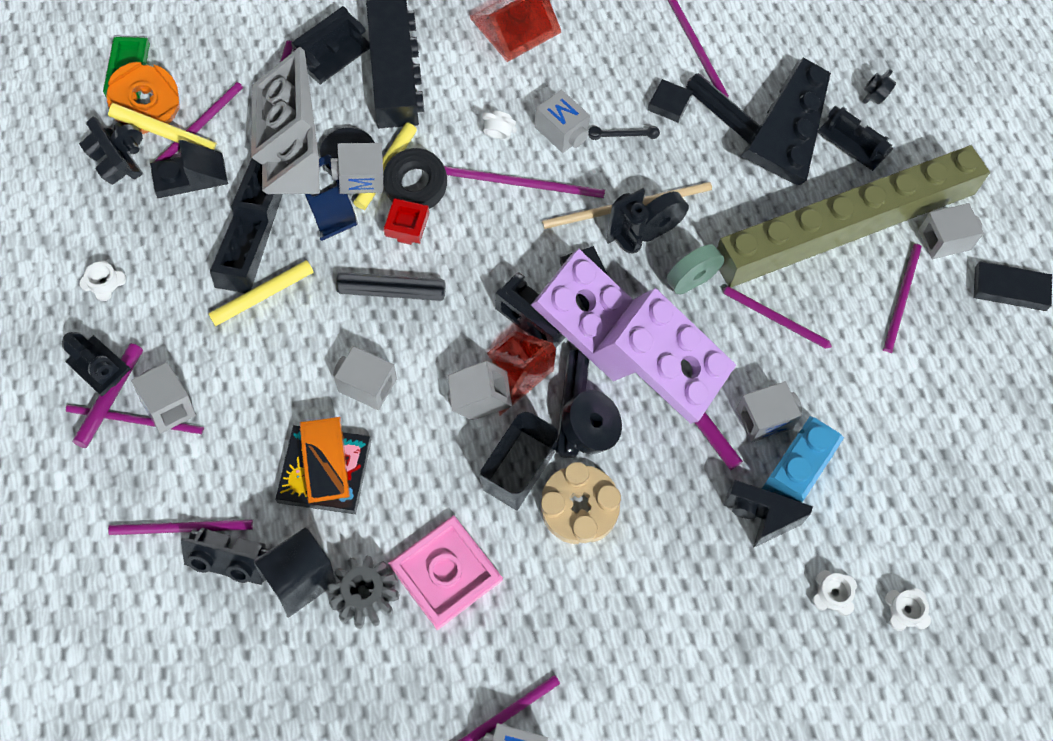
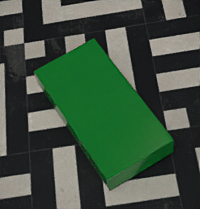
M113 38L103 89L106 98L109 87L108 82L117 69L133 62H141L142 65L147 64L150 47L148 38ZM141 91L136 93L137 98L141 97Z

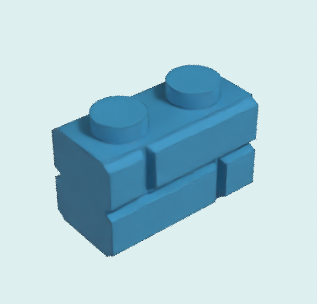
M810 416L761 489L803 502L844 437L817 418Z

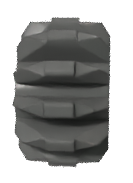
M367 555L363 560V565L358 567L356 560L350 558L348 560L350 571L346 572L341 568H336L334 571L336 577L341 582L328 584V591L333 595H337L329 601V605L332 610L341 609L338 617L343 623H346L354 616L355 627L361 629L364 625L365 617L369 616L373 626H378L380 620L376 613L381 611L385 615L391 616L393 609L386 601L399 600V592L392 589L398 583L395 574L386 575L388 565L384 561L378 563L373 568V559ZM363 584L369 589L371 595L366 599L361 598L357 587Z

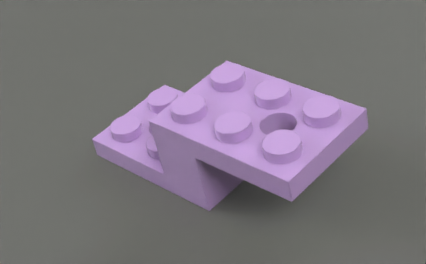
M580 249L570 255L531 305L613 382L630 374L637 373L690 424L701 419L736 366L723 351L659 290L654 288L632 299ZM577 293L584 295L588 299V312L578 307L576 303ZM682 359L688 361L692 367L691 378L686 377L681 370Z

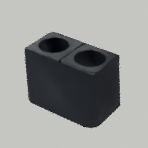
M522 412L518 414L480 470L479 476L483 491L518 511L556 452L558 441L557 429L533 413ZM524 432L551 449L526 488L520 493H511L490 480L520 434Z
M306 527L253 561L263 582L267 580L277 595L288 618L326 592L328 584L336 582L329 557Z

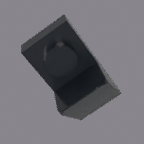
M184 140L179 141L181 157L150 163L154 191L157 198L229 184L224 157L221 152Z
M734 480L724 502V506L733 508L732 512L741 518H761L753 547H757L802 525L811 515L813 506L738 480Z

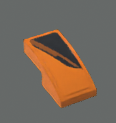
M341 417L300 422L308 503L350 497Z

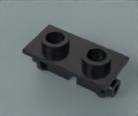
M834 106L827 116L829 119L820 127L818 133L874 171L894 149L893 145L888 142L889 138L882 136L868 125L865 128L860 125L861 120L846 111L847 108L844 106L841 109Z
M644 188L632 194L625 193L612 204L606 242L609 244L616 240L625 252L631 254L637 253L642 247L643 237L641 234L644 233L649 217V211L643 204Z
M69 332L63 336L62 348L70 355L65 362L101 397L112 387L116 386L122 377L131 370L127 364L94 335L88 340L79 332Z
M201 528L199 531L192 530L189 538L182 537L181 545L184 565L190 566L197 572H213L228 576L239 583L251 582L262 585L263 580L253 561L271 550L267 549L264 543L238 538L233 548L229 549L227 547L231 541L230 535L207 530L206 528Z

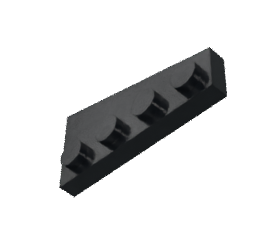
M804 57L797 62L780 89L778 98L771 104L766 118L758 126L753 135L754 138L741 156L793 184L802 185L806 182L831 72Z

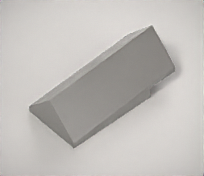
M300 47L252 85L251 158L262 164V191L267 194H320L319 155L305 51Z

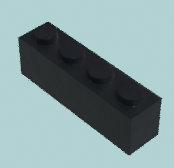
M366 0L374 104L378 129L403 127L405 123L417 126L419 125L418 113L425 111L423 91L416 92L415 85H421L422 82L420 63L413 64L412 58L419 57L417 37H410V31H416L414 10H407V0Z

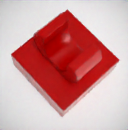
M394 198L384 226V235L395 238L400 243L412 245V243L420 244L430 214L429 206Z

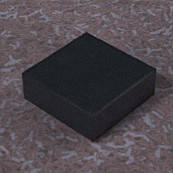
M662 79L649 102L648 111L679 123L692 98L693 91Z

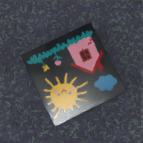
M293 425L275 498L277 503L356 515L371 446V437L343 432L350 497L308 503L300 426Z

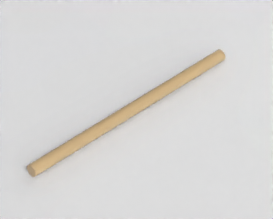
M711 182L672 191L679 192L682 197L711 191L712 185ZM668 192L646 196L643 199V204L646 206L657 197ZM612 205L542 220L544 229L608 215L611 214Z

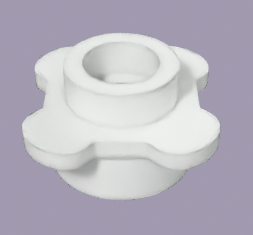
M493 111L492 114L483 113L482 118L485 119L483 132L486 135L497 139L509 140L511 133H516V121L509 114L501 111Z
M99 261L87 267L84 277L80 280V287L84 291L90 290L99 301H107L112 297V292L117 286L125 283L126 276L122 271H115L107 261ZM101 279H106L104 283H100Z
M827 570L818 573L816 576L818 592L813 597L815 607L822 611L827 608L836 610L842 616L851 614L854 610V604L851 601L854 599L857 588L854 578L839 573L831 574ZM833 589L837 590L838 596H833L831 591Z
M914 588L899 593L897 590H891L886 594L885 602L890 606L892 615L889 623L893 629L903 631L906 627L916 626L918 629L923 630L930 625L931 618L928 615L929 604L923 591ZM909 606L911 613L905 612L904 607Z

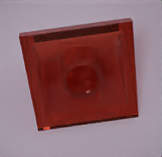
M499 0L470 16L473 23L507 62L561 33V28L550 0Z

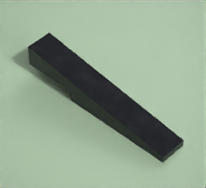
M251 158L231 205L233 218L210 269L214 288L246 293L252 289L283 195L267 194L262 191V164Z

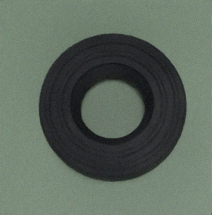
M411 148L397 153L390 159L384 169L383 185L391 202L395 198L427 205L430 209L439 203L446 192L447 173L443 163L434 153L421 148ZM421 169L428 174L429 180L423 189L408 191L402 186V179L410 170Z

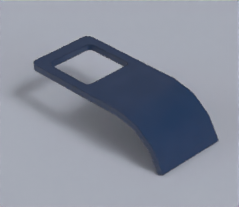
M326 155L319 158V167L329 164L331 168L332 156ZM336 180V187L315 197H312L311 194H305L319 228L321 241L358 225L357 217L348 194H340L339 180Z

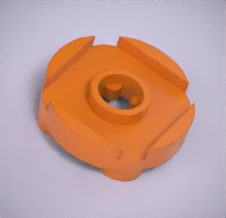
M141 62L129 63L117 69L110 77L106 94L109 109L111 104L115 103L170 124L180 109L177 84L173 77L160 66L154 64V67L142 65ZM138 91H141L143 94L150 92L152 94L150 103L145 105L143 103H136V93ZM115 119L118 123L121 122L124 125H127V123ZM139 128L142 134L148 133V131Z

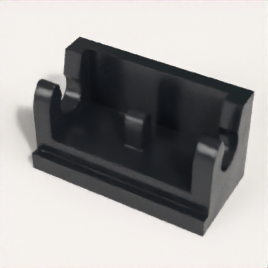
M344 6L291 42L293 52L299 47L305 51L307 72L320 85L370 49V43L362 36L366 29Z
M518 272L495 293V309L552 353L566 337L531 306L539 294L527 285V282L524 281L525 276Z

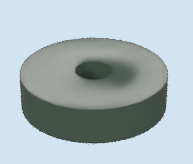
M715 245L702 246L686 255L670 270L667 275V282L676 294H685L711 279L722 267L724 257Z

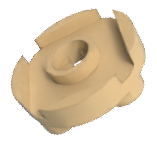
M571 463L566 468L554 473L543 488L541 511L545 525L553 535L570 544L599 541L611 532L617 522L620 513L621 494L612 479L603 471L592 466H586L583 463ZM574 496L577 498L585 496L588 498L587 505L591 509L588 512L581 509L576 513L572 510L574 503L570 499Z

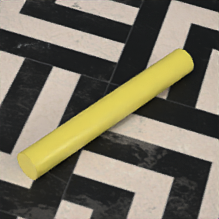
M112 103L108 116L127 124H133L140 129L177 143L180 140H184L212 150L216 148L217 143L115 103Z
M411 123L404 124L383 156V173L390 159L397 153L405 150L417 132L416 127ZM359 193L353 204L362 210H366L376 193Z
M305 260L213 310L208 315L216 327L314 273L309 262Z

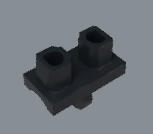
M96 117L90 118L86 125L91 133L79 145L96 162L105 154L108 156L95 168L99 176L112 185L125 175L134 180L142 176L143 172L131 156V154H136L140 150L138 145L141 143L143 136L139 128L133 124L124 125L121 122L114 125V130L112 128H103Z

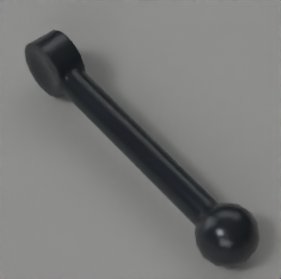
M592 126L588 131V136L592 140H599L601 137L648 136L650 139H657L660 135V130L657 126H650L648 129L601 130L598 126Z

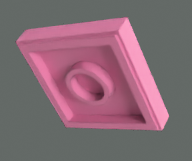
M454 515L388 563L391 570L436 630H439L503 581V577Z

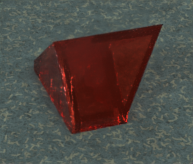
M518 331L510 333L487 352L494 365L507 371L512 406L554 371L556 348L553 343ZM509 408L499 411V416H501Z

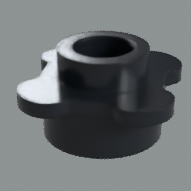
M889 68L882 76L876 73L868 81L864 88L868 94L862 101L866 104L871 99L875 103L880 104L888 97L896 85V82L889 77L893 70Z

